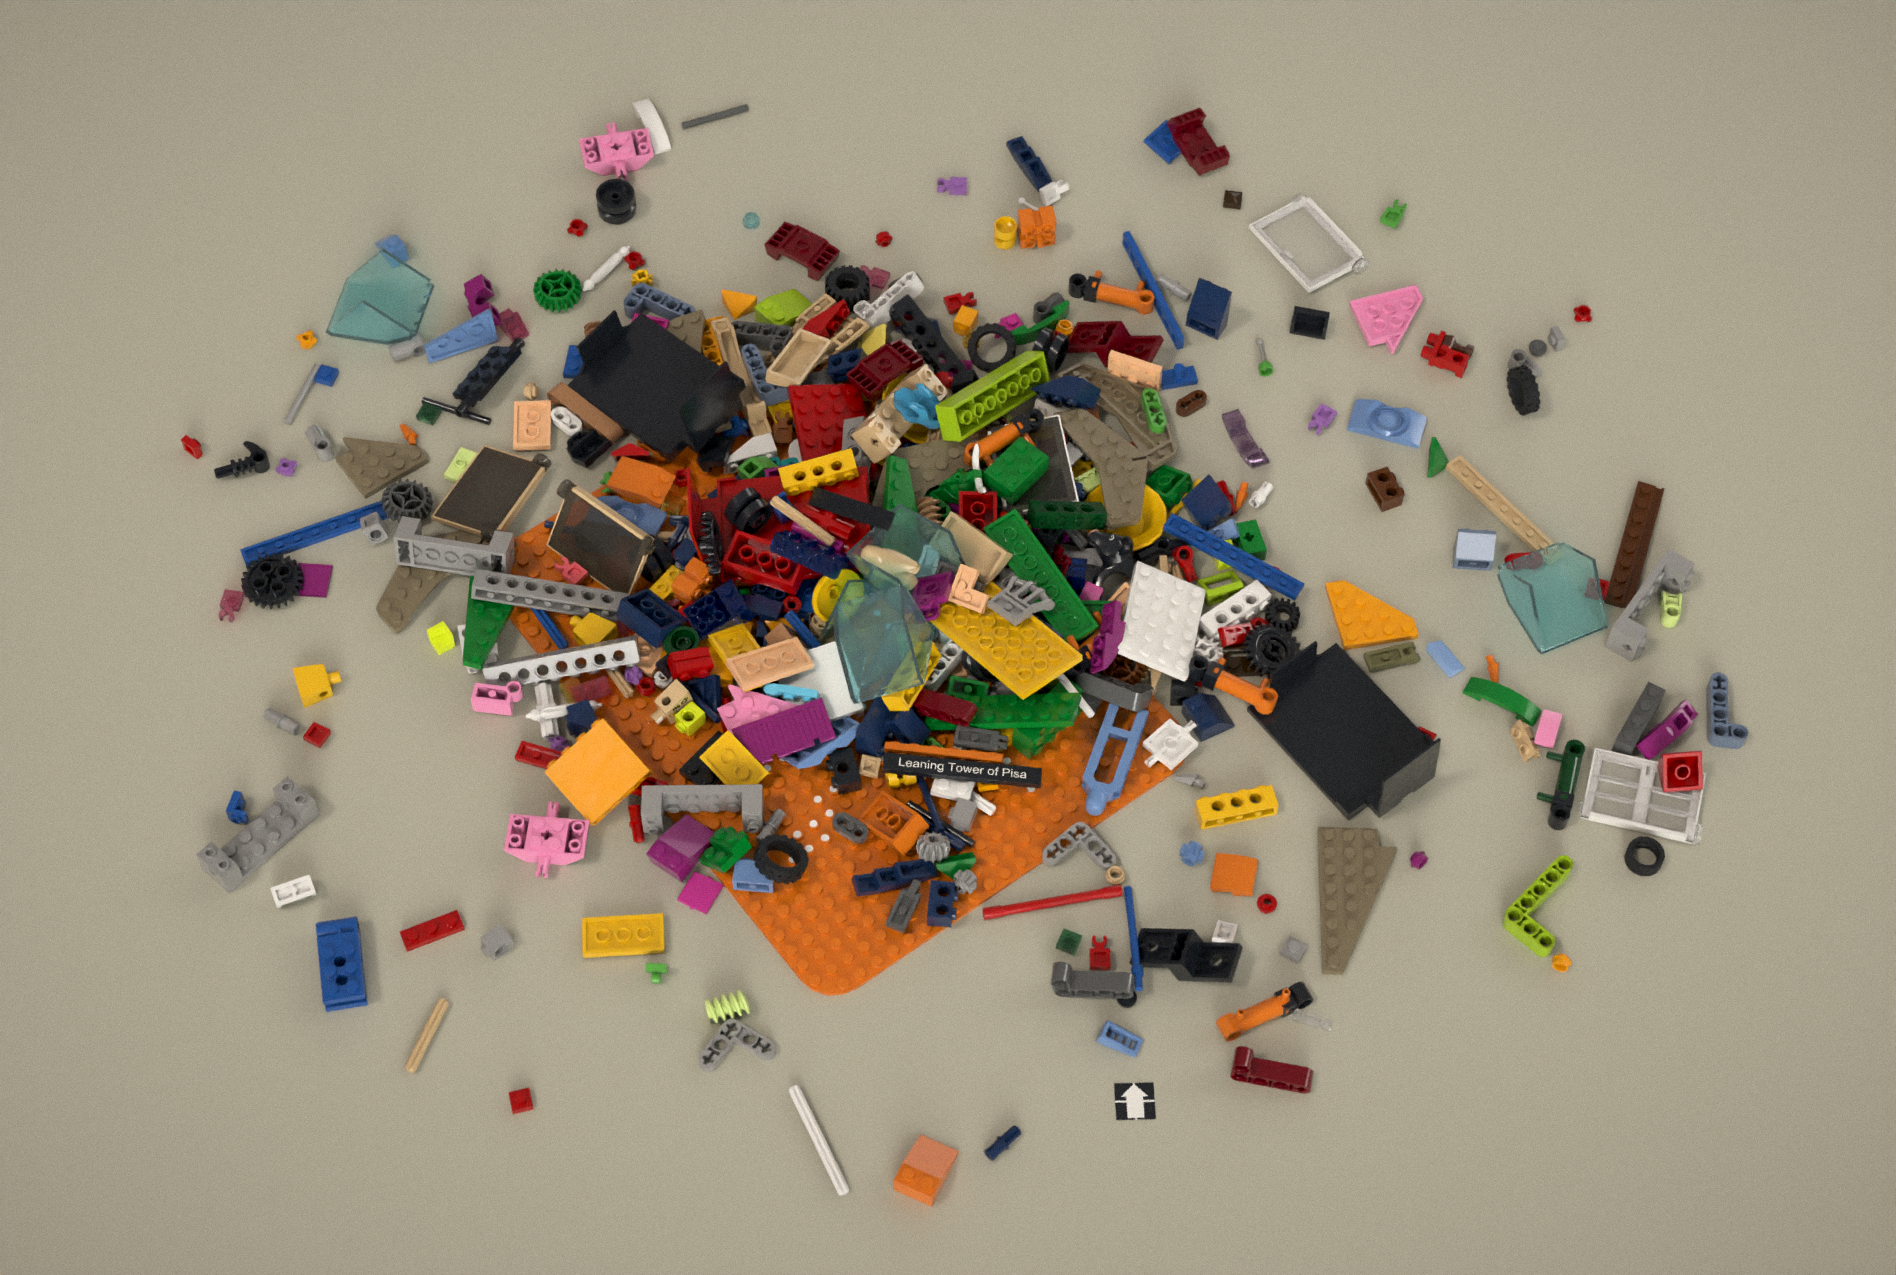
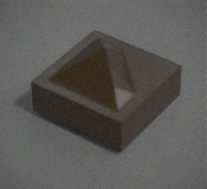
M1225 190L1223 207L1240 209L1243 192Z

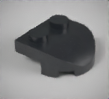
M589 428V432L585 433L579 431L567 440L568 447L566 450L571 460L585 468L592 465L596 459L613 446L609 439L598 435L596 429Z
M714 436L699 451L696 463L702 471L710 473L712 467H726L735 444L734 436Z

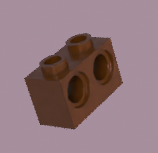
M1388 466L1367 473L1365 484L1381 512L1402 505L1405 496L1404 490L1401 486L1399 487L1394 473L1390 472Z

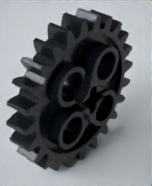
M273 553L272 557L265 554V559L258 556V562L252 560L253 566H246L247 572H243L244 578H241V587L245 597H248L250 603L254 601L256 607L260 603L262 609L269 605L270 609L274 605L280 608L281 603L287 606V600L294 601L293 595L299 596L298 590H303L304 574L300 564L297 565L295 559L291 561L290 556L284 559L283 553L279 557H276L275 553Z

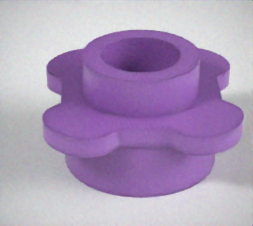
M282 458L280 459L279 466L276 467V472L278 474L281 473L285 477L292 476L295 473L297 462Z
M637 666L632 668L626 667L625 679L630 685H638L642 679V672Z
M555 736L554 738H549V742H551L550 749L562 752L566 747L570 746L567 744L568 740L564 737Z

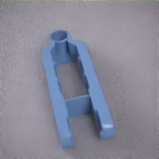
M1113 703L1109 704L1083 775L1082 787L1087 794L1085 809L1088 814L1100 815L1103 813L1108 801H1113L1120 797L1147 722L1148 710L1143 709L1137 712L1131 731L1114 727L1117 711L1120 706ZM1111 737L1126 742L1113 781L1105 784L1096 781L1094 774L1098 772L1100 758H1103L1105 744Z

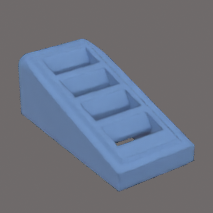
M1107 1020L1103 1024L1096 1042L1135 1058L1143 1039ZM1107 1031L1111 1033L1109 1037L1106 1036ZM1115 1035L1119 1036L1117 1041L1113 1040ZM1123 1038L1126 1039V1042H1125L1124 1045L1121 1044ZM1131 1041L1135 1042L1132 1049L1128 1048Z

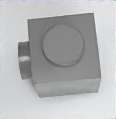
M958 797L955 808L951 807L948 816L951 819V826L958 831L970 832L977 814V803Z

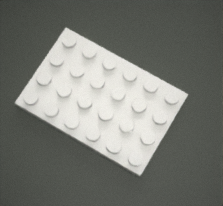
M1137 561L1134 565L1122 621L1126 622L1123 640L1118 646L1119 651L1117 654L1185 682L1189 675L1188 666L1193 656L1206 593L1205 589Z

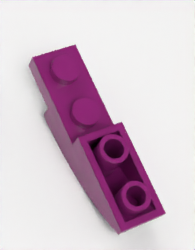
M1118 600L1103 605L1100 635L1094 637L1090 670L1092 674L1105 670L1112 663L1119 651L1118 646L1123 640L1126 622L1120 620L1122 602Z
M1688 700L1682 701L1636 745L1647 760H1651L1693 723L1692 720L1698 714Z

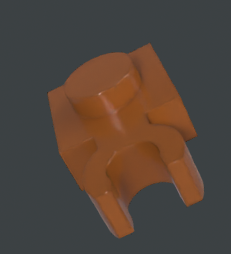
M777 411L775 414V419L778 424H773L772 431L775 444L792 443V425H787V421L790 418L789 412H786L785 419L780 418V411Z

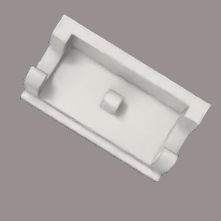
M310 874L270 888L277 908L305 897L316 895Z

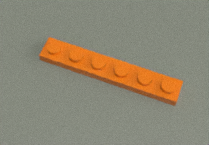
M897 741L885 742L884 752L996 764H1002L1003 754H998L997 752H979L974 749L960 750L955 747L941 748L936 745L923 746L917 743L904 744Z

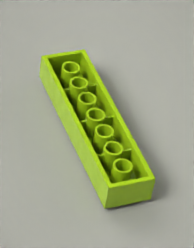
M1025 351L935 405L943 441L960 442L1035 396L1037 393L1031 390L1032 387L1050 381L1044 351Z

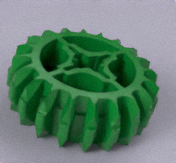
M555 269L553 272L548 270V274L542 272V277H537V282H534L533 293L536 303L540 307H544L545 311L550 309L552 313L555 310L560 313L561 310L567 312L568 308L573 309L574 304H578L579 299H581L582 286L580 280L570 270L565 272L564 269L561 271Z

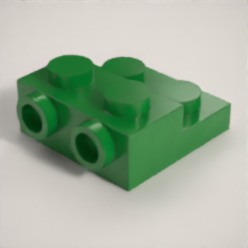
M1165 464L1157 468L1145 482L1146 485L1160 495L1165 506L1169 508L1174 504L1178 505L1181 497L1185 493H1189L1193 488V482L1189 473Z
M731 826L728 828L722 827L709 839L712 846L706 849L698 860L702 865L724 874L752 848L748 841L749 837L742 830L737 833Z

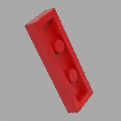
M455 910L402 930L400 935L408 952L465 929L458 911Z

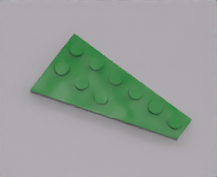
M890 455L887 457L883 509L896 514L889 531L881 530L880 548L893 549L917 562L922 553L924 540L921 538V526L919 524L907 459Z
M470 576L463 666L482 670L515 605L472 599L471 592L474 576Z

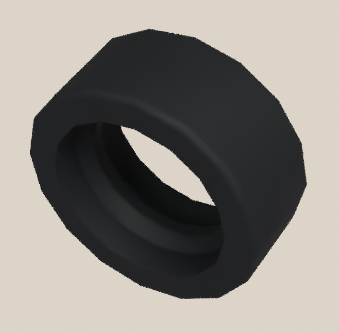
M1635 838L1627 847L1624 856L1625 864L1634 874L1640 876L1654 875L1663 864L1665 858L1664 849L1653 838ZM1637 848H1646L1654 853L1656 862L1652 865L1641 864L1635 860L1633 852Z

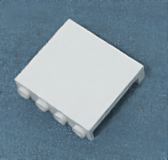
M838 640L806 651L814 662L813 669L777 680L778 684L817 690L820 698L822 697L830 722L856 714L857 718L865 715L862 702ZM794 698V701L785 700L796 705L804 704L802 699Z

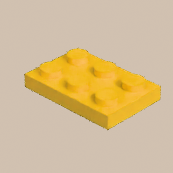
M729 730L699 757L725 785L758 784L769 774Z

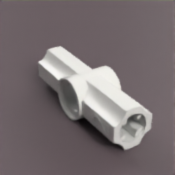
M540 683L534 687L537 700L536 709L540 711L545 707L556 706L553 700L551 684ZM558 717L540 718L538 720L541 725L543 740L549 742V738L559 736Z

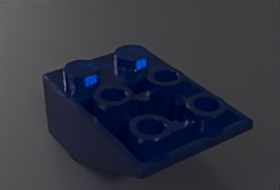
M732 579L683 609L691 626L697 631L700 641L707 639L710 634L741 623L745 624L756 617Z

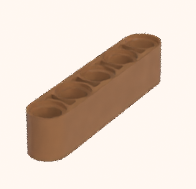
M560 382L547 393V397L551 400L552 404L556 407L568 409L581 420L582 427L587 431L589 428L596 429L598 435L609 439L612 444L623 435L622 428L565 383Z

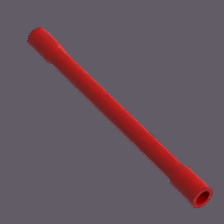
M1114 885L1091 891L1004 906L982 908L984 920L1022 912L1121 897L1123 894L1121 885Z

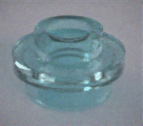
M754 212L746 213L742 219L743 226L748 229L757 228L760 224V218Z

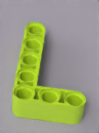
M1561 855L1552 862L1510 905L1502 920L1505 930L1540 957H1547L1551 954L1555 945V938L1533 920L1531 915L1569 877L1573 868V860L1566 855ZM1509 917L1515 918L1517 921H1512ZM1525 930L1531 931L1532 934L1527 933Z

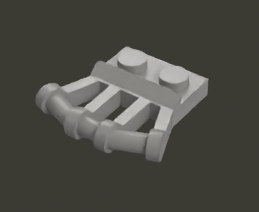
M1015 575L1012 576L1004 590L988 601V608L1015 626L1026 618L1029 619L1035 612L1044 609L1049 611L1055 607L1054 601L1049 599L1045 589L1042 587L1038 588L1033 581H1025ZM1014 587H1021L1014 593H1011ZM1028 592L1031 593V594H1030L1029 596H1027L1025 599H1023V600L1020 599L1021 597H1023V596H1024L1025 594H1027ZM1037 599L1041 600L1040 602L1032 604Z

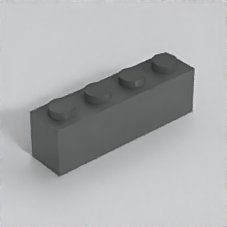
M1648 681L1618 734L1611 751L1632 755L1666 692L1665 689Z

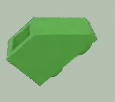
M767 456L750 457L737 468L738 476L741 480L765 477L764 469L778 466Z

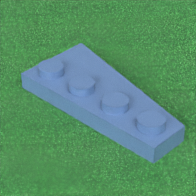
M490 309L425 344L424 348L429 363L497 342L498 337Z

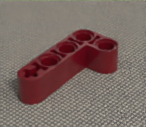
M922 688L911 706L915 714L922 721L928 716L963 727L970 725L978 711L977 706L970 701Z
M1239 1046L1235 1048L1230 1074L1231 1079L1238 1082L1303 1094L1311 1091L1312 1069L1253 1057L1254 1051L1248 1047Z

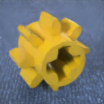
M638 269L635 274H632V287L638 283H645L652 287L653 275H648L647 270Z

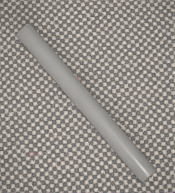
M315 364L286 415L284 419L286 424H291L320 368L319 364Z

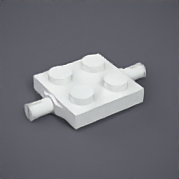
M1171 719L1167 720L1143 742V747L1152 754L1145 760V764L1151 767L1155 762L1159 761L1170 770L1176 767L1198 747V742L1189 733L1196 727L1195 722L1193 723L1190 720L1188 724L1182 727Z

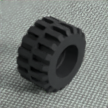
M843 265L841 268L836 267L834 271L831 270L829 272V276H826L825 293L836 300L837 303L845 300L850 312L855 313L853 308L856 303L862 300L868 302L870 299L869 277L864 270L860 271L859 267L853 268V265H849V267ZM844 288H852L853 290H851V291H844V290H841V289H844Z

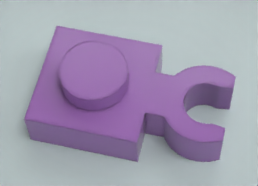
M950 177V181L938 178L937 185H943L937 186L938 193L949 191V195H967V177Z
M1321 403L1312 415V421L1309 422L1308 430L1310 431L1312 427H1317L1316 434L1319 435L1322 431V426L1328 428L1336 417L1337 411Z

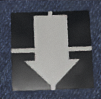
M1153 1082L1114 1083L1116 1120L1156 1119Z

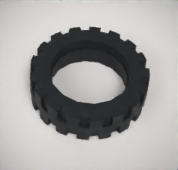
M986 323L972 332L968 340L967 350L972 363L979 370L990 373L1015 358L1016 343L1012 333L1005 326L998 325L997 323ZM998 334L1006 341L1007 351L1001 360L986 362L979 357L977 344L983 336Z
M1525 365L1509 369L1506 378L1508 382L1507 389H1509V397H1511V402L1515 406L1516 411L1520 415L1537 412L1541 403L1539 399L1540 391H1538L1539 387L1535 381V376L1532 375L1531 369H1528V366Z
M773 834V836L767 835L765 839L762 838L755 850L753 861H755V867L759 868V872L762 875L764 874L767 879L775 880L774 882L776 883L783 882L784 884H789V882L795 883L798 879H801L808 866L809 857H807L808 853L803 849V845L801 843L798 844L794 838L790 839L787 835L783 834L782 836ZM772 850L784 852L793 859L796 866H779L769 859L767 852Z

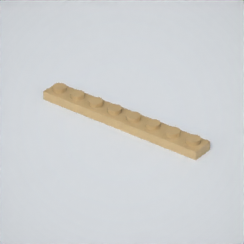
M1459 455L1446 464L1445 469L1533 552L1540 553L1542 560L1548 566L1563 556L1564 552L1462 456Z

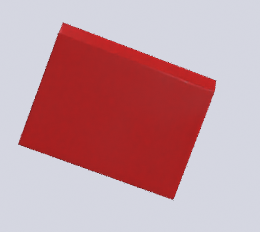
M1701 750L1661 755L1657 769L1663 793L1703 789Z

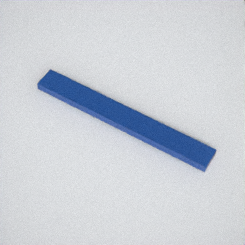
M1126 231L1123 234L1122 244L1140 280L1145 282V289L1154 294L1153 305L1177 350L1182 349L1184 336L1130 231Z
M381 501L251 545L240 549L246 566H253L251 561L258 562V556L265 559V554L272 557L273 553H275L276 557H279L281 553L285 555L360 529V518L376 511L382 520L391 517H386V512H383Z
M1174 513L1170 515L1163 526V530L1258 580L1294 601L1304 587L1305 583Z

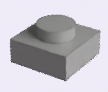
M1557 325L1551 327L1548 343L1552 345L1555 352L1560 351L1563 348L1565 338Z
M1289 936L1279 955L1298 964L1308 945Z

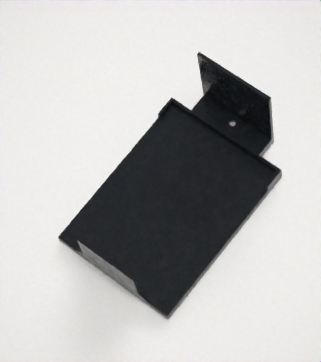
M613 310L576 346L583 361V366L579 374L567 386L616 422L622 429L670 463L686 447L698 453L715 436V431L723 423L727 424L744 407L739 394L746 388V385L742 378L730 371L727 361H724L720 366L642 313L629 325L622 326L617 312Z
M1314 641L1271 673L1270 688L1278 693V699L1272 713L1261 714L1255 709V706L1250 705L1247 707V712L1348 821L1367 806L1378 818L1382 817L1397 806L1404 797L1411 792L1417 791L1435 777L1441 739L1438 738L1433 741L1427 734H1423L1337 643L1323 653L1317 654V641Z

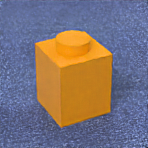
M962 305L953 321V332L970 338L978 323V311Z

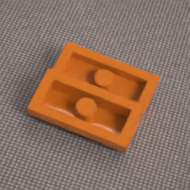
M1216 853L1210 884L1211 891L1231 892L1233 896H1253L1258 859L1242 855Z

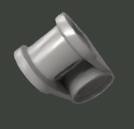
M1515 349L1512 351L1508 362L1509 369L1525 365L1528 366V369H1531L1532 375L1535 377L1541 376L1540 366L1524 350Z

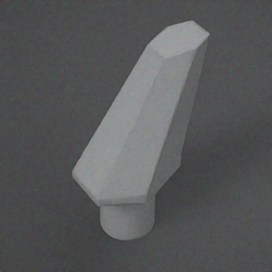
M1177 774L1173 778L1174 781L1190 785L1191 787L1196 785L1200 789L1205 785V782L1198 778V774Z

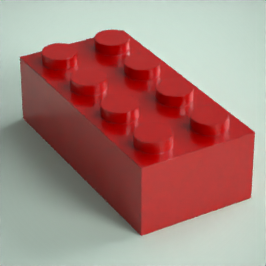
M736 530L722 561L725 573L792 595H796L810 564L806 552Z

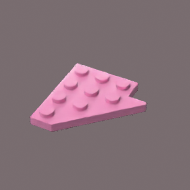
M1417 285L1352 300L1349 306L1368 346L1386 343L1390 353L1394 354L1422 304L1423 297Z
M728 685L734 700L717 708L727 730L733 734L731 730L733 728L799 705L753 691L744 692L740 687Z

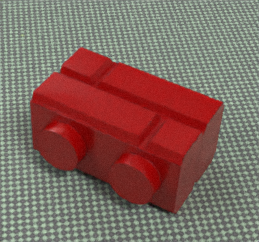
M707 646L671 652L667 658L673 680L687 681L694 676L704 678L711 673L714 667Z

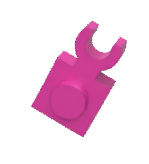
M1016 313L1001 318L1000 324L997 323L998 325L1005 326L1009 331L1023 325ZM994 334V337H995V338H1000V337H1001V336L998 335V334Z

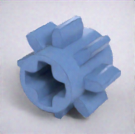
M1190 841L1188 845L1183 843L1179 856L1182 857L1183 863L1194 866L1196 862L1201 864L1205 851H1202V846L1199 843Z

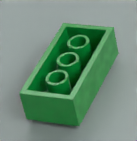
M1069 680L1083 697V690ZM1059 682L1049 693L1069 692ZM1079 706V708H1078V712H1077L1076 718H1077V717L1081 714V712H1082V709H1081L1080 706ZM1066 727L1013 728L1012 746L1030 760L1034 755L1037 756L1042 751L1043 746L1047 742L1051 743L1060 730L1063 731Z

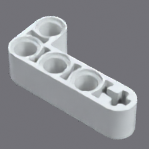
M908 272L871 305L867 301L862 300L856 303L853 311L870 326L869 329L871 330L881 324H886L891 319L889 310L894 303L907 294L914 299L924 290V284L915 272Z
M940 630L939 640L945 645L939 651L942 657L923 686L924 689L934 692L962 661L963 649Z

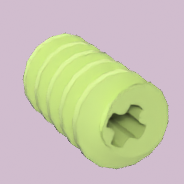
M740 990L736 991V997L732 992H729L728 999L722 994L720 1001L713 997L712 1004L708 999H705L704 1002L709 1022L713 1019L715 1023H718L719 1016L726 1021L727 1014L733 1019L734 1012L742 1016L743 1009L747 1014H750L745 992L742 994Z

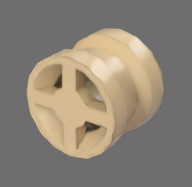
M815 614L808 628L814 636L822 637L826 634L830 623L821 620Z

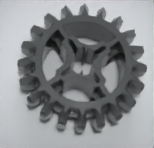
M407 478L405 482L399 479L398 483L393 481L391 486L387 485L386 490L382 494L381 504L383 512H386V517H391L392 522L398 520L399 524L402 516L421 519V522L423 518L427 519L428 514L432 510L433 500L431 493L428 492V487H423L422 483L416 484V480L409 482Z

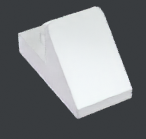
M1218 920L1212 942L1233 943L1238 924Z

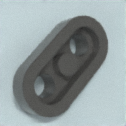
M844 812L837 813L833 817V829L851 842L861 844L868 839V828L859 820Z

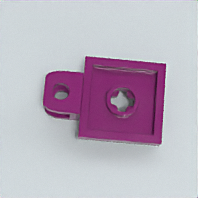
M952 571L917 578L918 583L914 588L910 605L913 609L921 610L920 618L922 622L938 618L941 611L940 604L947 602L955 579Z

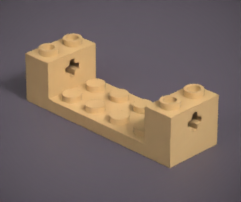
M927 364L909 373L851 434L852 438L874 464L891 455L901 445L899 439L914 424L905 421L900 412L894 407L893 400L896 391L902 387L909 388L910 390L918 389L915 385L922 383L934 392L939 402L949 393Z

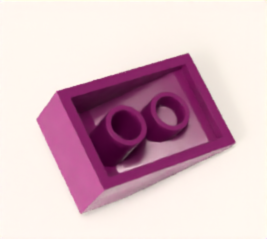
M686 814L663 833L646 854L651 863L680 882H683L698 863V858L711 846L709 839L715 832Z

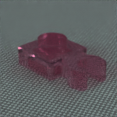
M865 265L860 266V271L864 270L866 275H868L870 285L883 290L890 278V272L876 267L869 270Z
M224 590L220 602V608L222 609L219 612L220 621H223L226 615H229L228 619L231 623L234 621L235 616L233 612L240 611L245 597L244 592Z

